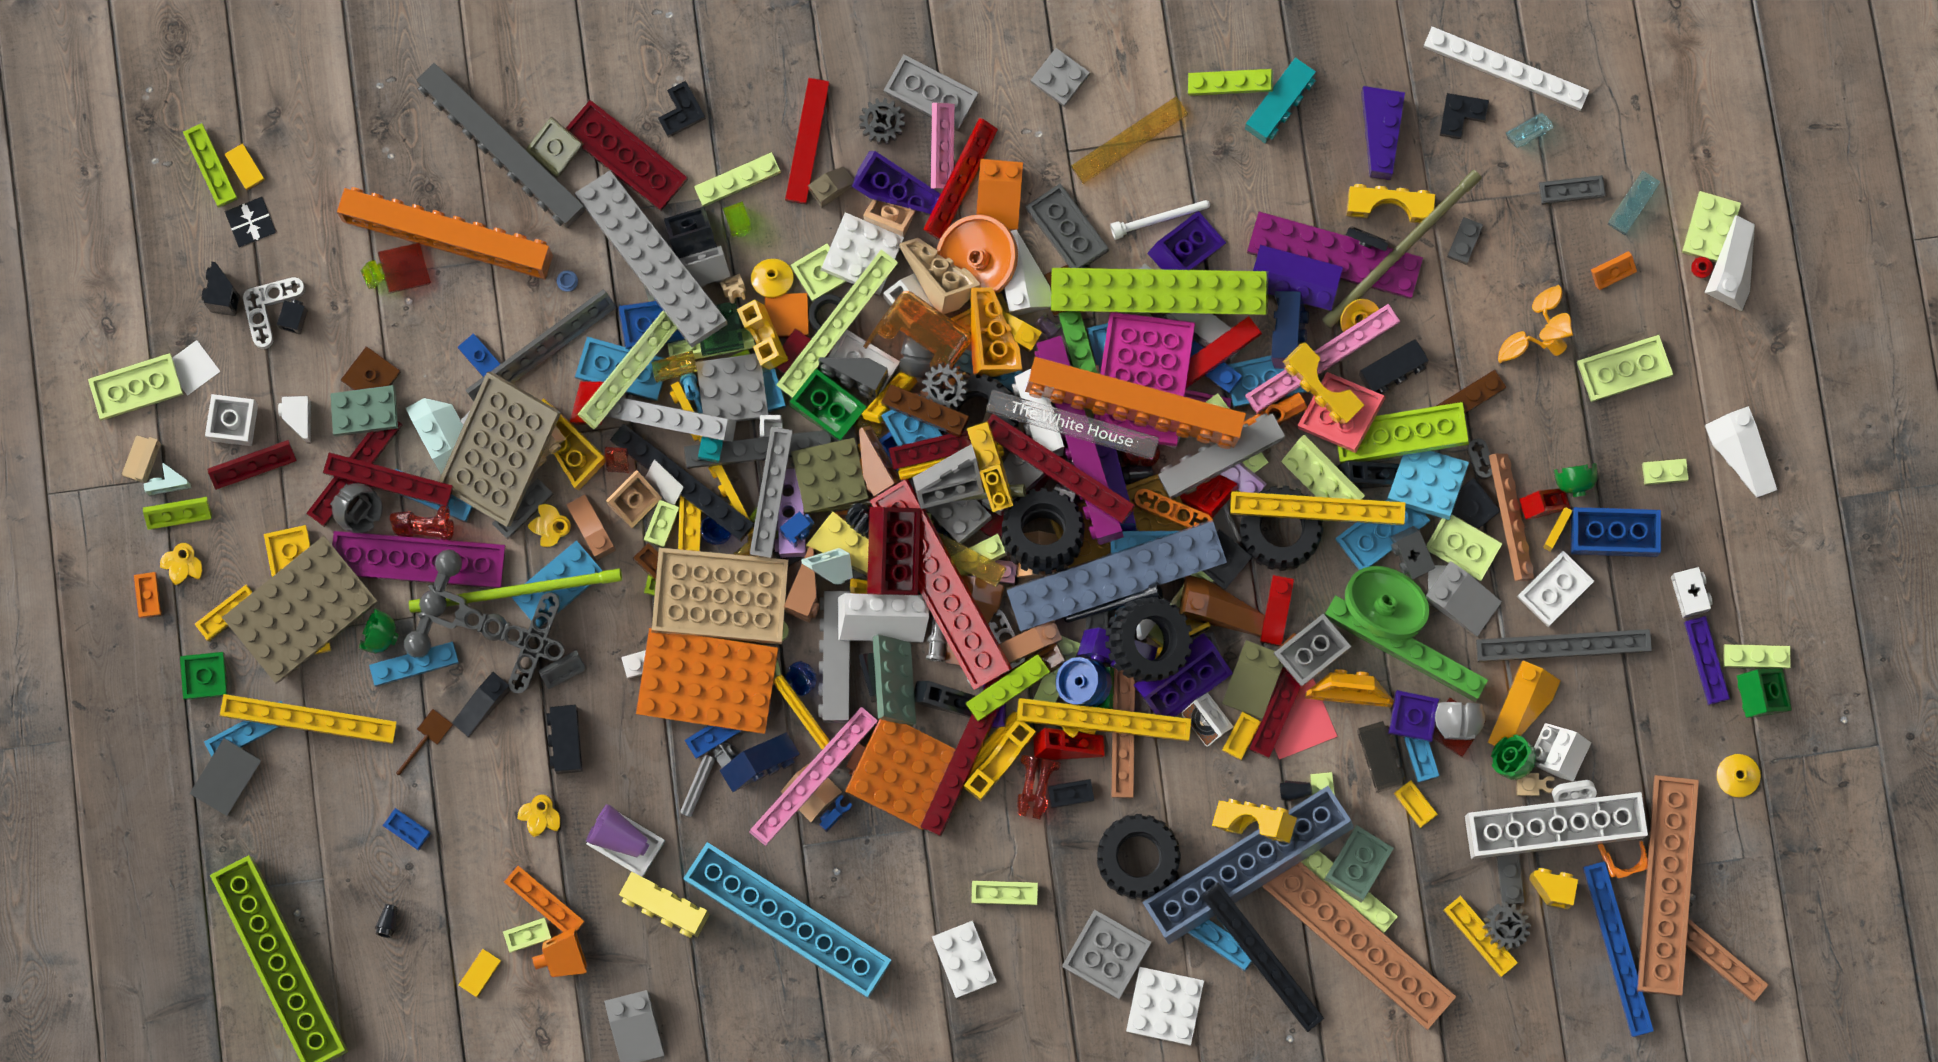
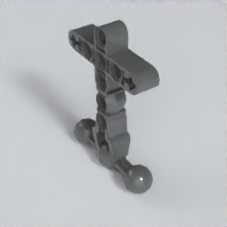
M449 549L437 555L435 567L438 574L434 585H428L430 591L425 592L420 598L419 606L422 612L417 614L420 621L416 631H412L404 639L405 651L414 658H421L428 654L431 649V640L428 634L433 622L449 629L456 628L457 626L478 629L477 632H481L488 640L504 641L505 639L508 644L521 649L508 685L514 693L524 692L530 685L540 656L555 661L562 658L565 654L563 643L548 637L560 607L561 601L559 596L549 592L540 598L529 629L519 625L511 626V623L507 622L503 616L495 613L482 614L481 611L467 605L464 597L445 591L450 577L455 576L462 569V558L457 552ZM551 596L553 597V602L556 603L555 606H550L548 611L552 612V616L540 612L541 609L546 610L547 603L544 601ZM446 598L460 604L459 609L455 612L456 618L453 622L439 617L446 610ZM471 613H475L479 617V623L475 626L468 622V617ZM540 616L548 620V625L544 629L539 628L536 623ZM491 621H496L499 624L500 629L497 633L489 631L488 625ZM511 629L519 631L520 638L517 641H512L509 638L508 634ZM531 637H537L540 640L539 648L533 649L530 647L529 639ZM555 644L560 647L561 652L559 656L555 657L549 653L551 645ZM529 657L532 660L533 664L530 669L522 667V658ZM517 670L522 673H529L528 677L526 675L523 676L522 683H524V686L519 687V689L513 683L521 675V673H517Z

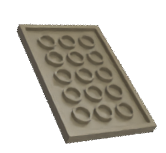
M487 372L439 482L453 485L452 495L504 526H511L562 412L495 373Z
M322 536L222 618L271 679L278 684L375 606L378 601L326 537Z

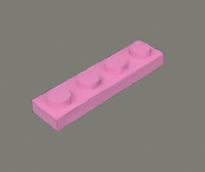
M932 103L931 188L944 189L954 169L955 104Z

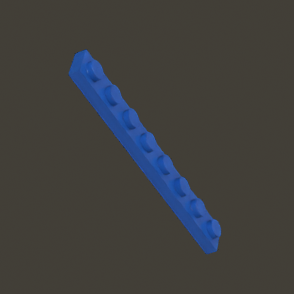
M1604 861L1583 867L1631 1037L1653 1032L1643 992H1637L1638 975L1606 863Z

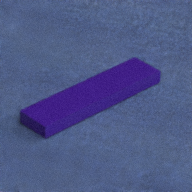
M1706 616L1685 621L1684 625L1707 704L1712 705L1729 700L1730 697Z

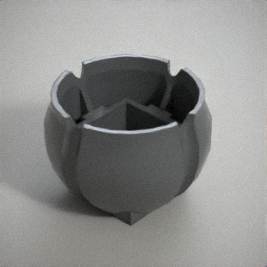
M908 329L901 350V354L904 357L900 358V372L911 377L926 376L925 373L931 371L932 366L936 365L938 367L942 341H939L931 332L925 329Z
M359 483L346 484L330 503L335 521L343 529L355 533H364L374 528L373 522L380 520L383 510L382 501L377 493L369 486ZM357 496L359 498L358 501L346 513L348 505Z

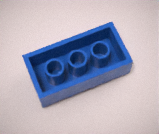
M1574 507L1572 510L1571 555L1657 557L1661 553V510Z

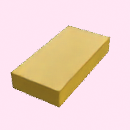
M243 143L225 153L226 158L246 191L265 180Z
M1567 507L1563 509L1543 546L1544 549L1551 552L1572 510Z
M1242 712L1222 751L1242 760L1261 721Z
M1412 780L1394 793L1395 797L1419 828L1438 815Z
M482 949L458 986L478 997L501 963V960Z

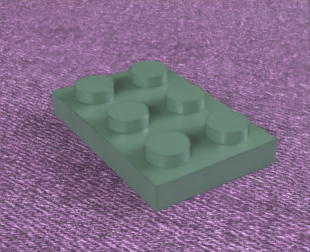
M393 385L330 393L332 427L335 437L398 429L396 392Z
M1356 825L1324 880L1357 901L1362 902L1394 848Z

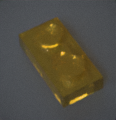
M693 350L651 362L656 383L698 371Z

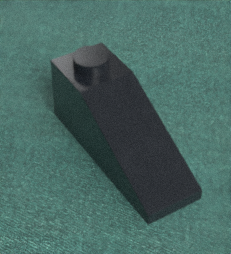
M1347 461L1336 467L1358 489L1392 487L1400 464Z
M492 672L478 687L452 724L469 737L511 691L509 685L495 672Z
M931 681L916 682L914 690L915 703L961 716L971 717L972 715L966 702L974 698L975 695Z

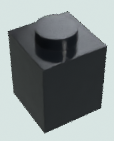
M291 299V302L284 300L277 326L282 330L301 334L308 312L307 308L303 306L304 303Z

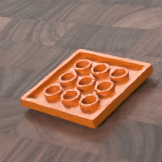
M879 719L845 792L924 830L920 826L956 749L907 724H898Z

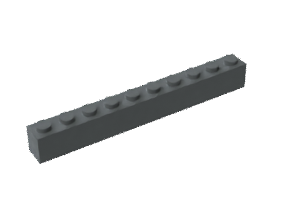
M435 63L416 79L419 85L417 89L425 97L429 95L434 100L432 104L440 112L442 110L446 111L449 114L447 118L455 126L459 124L463 128L462 133L469 140L474 138L479 143L477 147L485 155L489 153L493 157V163L498 168L504 167L508 171L507 176L514 183L518 181L523 186L521 189L530 198L534 196L538 200L537 205L544 212L547 210L553 214L551 218L559 226L563 224L568 229L585 212L584 206Z

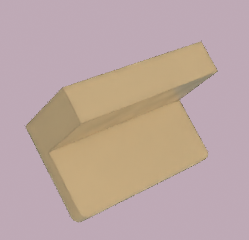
M136 436L122 475L147 483L161 443L151 437L147 439Z

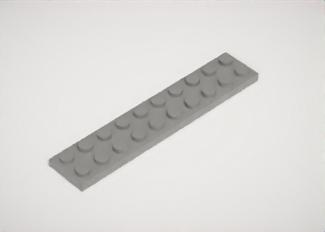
M610 170L575 192L576 198L691 347H694L727 325V320Z

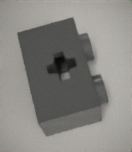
M1412 526L1391 536L1393 542L1391 548L1395 556L1399 555L1401 560L1399 567L1404 575L1407 574L1411 579H1414L1435 569L1419 529Z

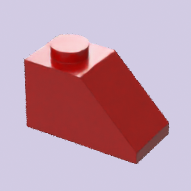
M1560 488L1539 490L1519 499L1525 519L1540 518L1561 512L1566 507L1568 509L1571 508L1567 494L1560 490Z

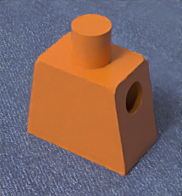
M575 928L543 942V954L532 957L535 969L548 966L551 977L584 974L587 972L586 959Z

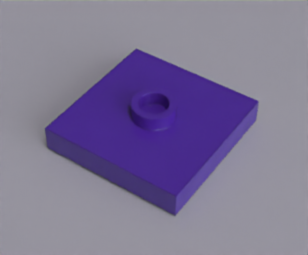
M1397 690L1395 692L1388 734L1432 742L1436 722L1435 712L1439 699Z

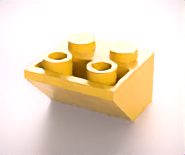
M1539 868L1530 874L1529 880L1546 905L1569 909L1574 905L1578 879H1574L1572 874L1561 872L1560 875L1551 874L1552 870Z

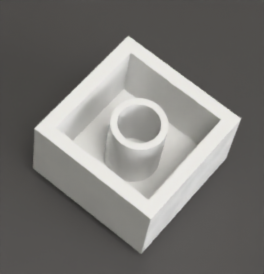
M212 394L205 437L212 442L252 446L258 410L257 402L254 399Z

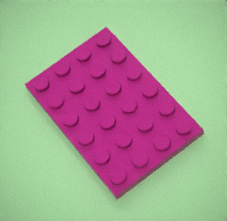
M1110 312L1100 374L1185 397L1195 323ZM1094 414L1092 429L1097 430L1099 426L1096 436H1099L1100 431L1104 430L1108 433V438L1110 433H1112L1111 438H1115L1117 434L1116 439H1119V436H1124L1121 439L1131 438L1133 441L1177 447L1179 436L1176 435V432L1169 430L1167 432H1160L1154 426L1147 425L1143 427L1134 424V421L1128 419L1125 421L1116 420L1113 418V415ZM1091 431L1092 436H1095L1096 431ZM1102 432L1101 437H1105L1106 433Z

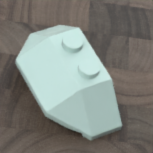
M423 398L408 406L406 410L442 475L463 428V424L460 422V418L452 404Z

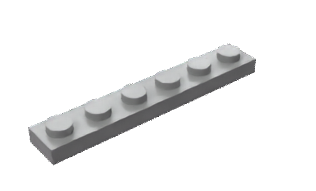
M771 427L750 549V555L772 558L793 430Z

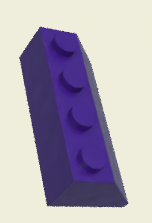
M1260 244L1253 271H1268V294L1275 295V291L1301 292L1304 304L1331 311L1343 266Z
M1204 633L1193 640V644H1189L1188 649L1192 650L1189 657L1184 658L1187 663L1184 667L1178 668V673L1163 680L1138 681L1134 684L1155 715L1177 716L1196 699L1208 693L1233 674L1216 647Z

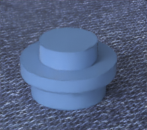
M566 270L558 275L557 285L562 291L570 292L577 287L578 278L574 272Z

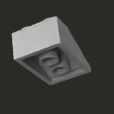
M1451 561L1425 596L1430 605L1476 637L1502 602L1469 573Z
M1322 614L1275 651L1274 655L1302 687L1343 657L1349 651L1351 645L1329 619Z
M648 990L604 1001L620 1062H643L664 1056Z

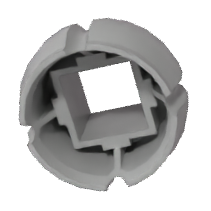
M1462 702L1438 703L1435 721L1444 739H1475L1485 723L1483 704L1467 703L1463 705Z

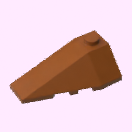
M961 575L989 625L994 613H997L1000 608L1005 586L977 577ZM947 642L945 663L960 666Z
M1191 575L1185 576L1179 614L1184 613L1190 620L1202 623L1209 622L1210 625L1261 636L1264 614L1207 579Z

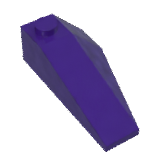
M876 151L868 152L858 168L852 185L854 189L870 199L928 214L932 213L941 195Z

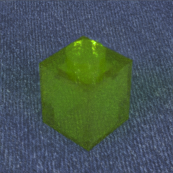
M743 201L723 208L732 237L736 235L737 237H743L749 234L752 226Z

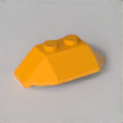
M1336 669L1321 679L1305 694V699L1389 708L1394 704V700L1374 676H1369L1367 672H1356V675L1347 674L1346 670Z

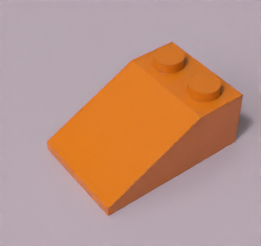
M981 159L976 215L992 217L1003 223L1009 230H1018L1023 162Z

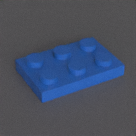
M656 301L619 306L625 349H631L663 311ZM677 329L665 344L686 339Z

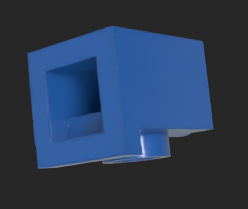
M799 511L780 527V531L795 548L798 546L797 540H804L811 533L809 530L812 529L811 526L815 523L808 514L803 515Z

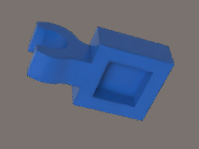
M843 795L836 799V808L832 811L827 810L820 818L822 822L819 825L826 833L852 807L851 803L846 807L840 805L841 800L844 798Z

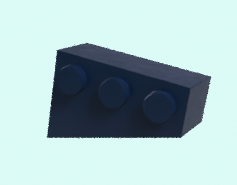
M1275 291L1278 309L1274 311L1276 325L1272 337L1271 359L1274 369H1285L1286 365L1283 361L1300 344L1307 341L1305 324L1309 323V311L1305 310L1301 292Z
M786 732L742 751L719 771L731 791L735 792L752 782L761 780L766 775H773L781 767L783 769L790 767L795 763L794 759L800 753Z

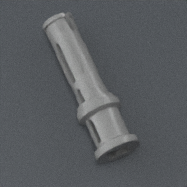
M933 617L932 631L928 637L929 653L926 656V660L944 662V645L947 643V640Z

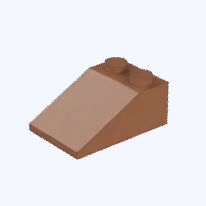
M808 548L805 558L815 556L813 548ZM802 564L784 604V609L787 614L810 623L812 618L815 619L820 609L818 607L816 572Z

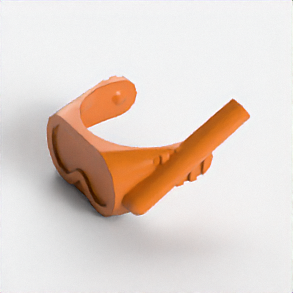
M1639 841L1641 848L1640 860L1630 869H1619L1614 866L1609 852H1606L1603 843L1597 845L1612 878L1627 877L1647 869L1648 858L1643 841Z

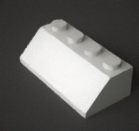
M1029 369L1015 376V383L1012 384L1014 396H1019L1021 405L1018 404L1019 413L1022 404H1024L1023 408L1028 409L1027 416H1025L1026 409H1023L1020 415L1021 417L1025 416L1027 424H1024L1025 433L1028 437L1031 436V439L1056 455L1063 456L1064 445L1058 425H1056V418L1052 421L1055 414L1050 399L1046 397L1034 398L1025 392L1031 370ZM1032 410H1035V411L1037 412V416L1031 414V416L1034 417L1035 419H1033V418H1031V417L1029 416V413H1030ZM1043 410H1045V418L1047 417L1049 412H1051L1052 423H1049L1050 414L1046 421H1043Z
M844 593L838 597V640L873 641V636L879 634L907 642L924 641L929 619V608L922 595Z

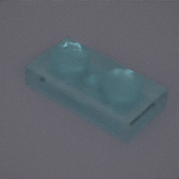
M1540 113L1506 132V136L1518 148L1526 145L1536 137L1544 135L1554 127L1552 122L1543 113Z

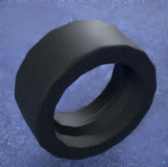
M833 294L823 295L812 303L809 310V319L816 332L822 326L817 320L819 308L825 304L838 306L842 301L840 297Z

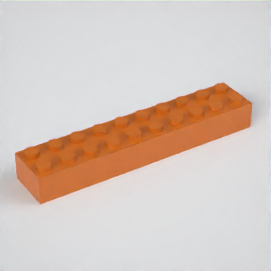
M351 187V190L344 188L337 209V213L344 223L546 280L553 255L545 241L539 239L530 241L524 235L514 233V236L509 235L500 228L491 230L485 228L486 225L479 222L470 224L458 216L449 218L440 211L433 210L431 213L424 211L425 208L413 204L410 207L404 205V202L398 199L389 201L377 193L368 195L364 194V191L359 188Z
M1038 357L1034 358L1025 392L1034 398L1046 397L1056 404L1064 402L1071 404V407L1075 409H1090L1097 415H1113L1114 419L1120 421L1128 419L1134 421V424L1138 426H1154L1160 432H1167L1169 430L1176 432V435L1179 437H1195L1201 443H1217L1219 447L1224 449L1234 448L1237 444L1246 415L1243 412Z

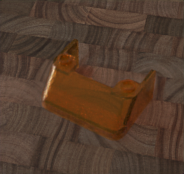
M904 291L887 310L863 347L867 349L878 335L891 339L900 330L934 354L930 362V368L934 365L938 367V364L944 362L945 367L951 362L952 368H954L970 345L971 335L963 327L913 292ZM943 372L938 373L937 376L941 377Z

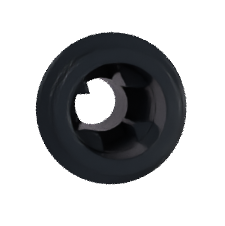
M1126 464L1125 467H1121L1125 484L1128 485L1153 476L1152 466Z
M1285 780L1284 783H1280L1281 800L1289 802L1312 795L1311 782Z
M385 904L375 926L376 935L384 938L393 937V934L396 933L398 907Z

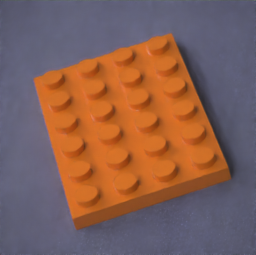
M649 628L636 714L766 733L779 648L697 635L651 633L652 628Z

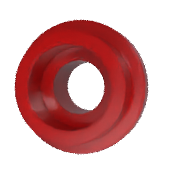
M1698 257L1691 264V271L1698 278L1708 277L1713 270L1712 262L1706 257ZM1704 264L1706 269L1700 270L1698 265Z

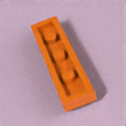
M517 866L504 881L505 884L562 932L575 928L577 932L585 923L584 920L521 867Z

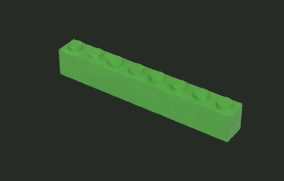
M1336 595L1325 613V616L1331 623L1473 702L1477 701L1488 682L1484 677L1412 637L1403 640H1393L1371 633L1354 619L1348 610L1346 601Z

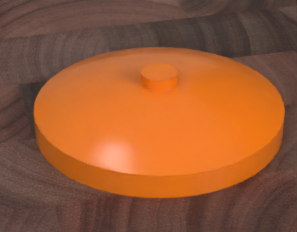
M971 215L956 221L945 231L937 246L938 255L945 259L950 258L958 268H965L970 271L981 284L980 288L993 287L995 294L1001 292L1008 285L1017 267L1018 248L1013 234L1003 223L989 216Z

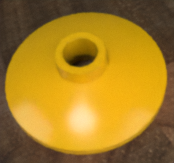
M779 259L763 260L754 267L751 273V283L754 290L767 298H776L784 295L790 290L794 280L790 266ZM775 273V276L770 277L768 274Z
M1357 299L1348 304L1340 319L1342 331L1345 332L1378 311V306L1368 299Z
M1734 754L1726 757L1717 769V781L1720 788L1732 797H1746L1752 794L1760 783L1761 774L1758 765L1752 758L1743 754ZM1737 771L1743 772L1744 777L1742 779L1736 776Z

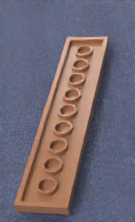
M1654 776L1637 992L1680 997L1683 993L1699 780Z
M1301 862L1261 886L1426 1030L1432 1026L1456 998L1452 992Z

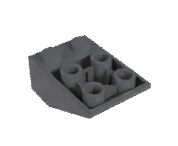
M820 357L818 359L819 367L824 375L831 379L833 377L840 379V383L847 388H857L860 390L859 393L868 399L871 396L876 398L889 377L888 368L870 358Z

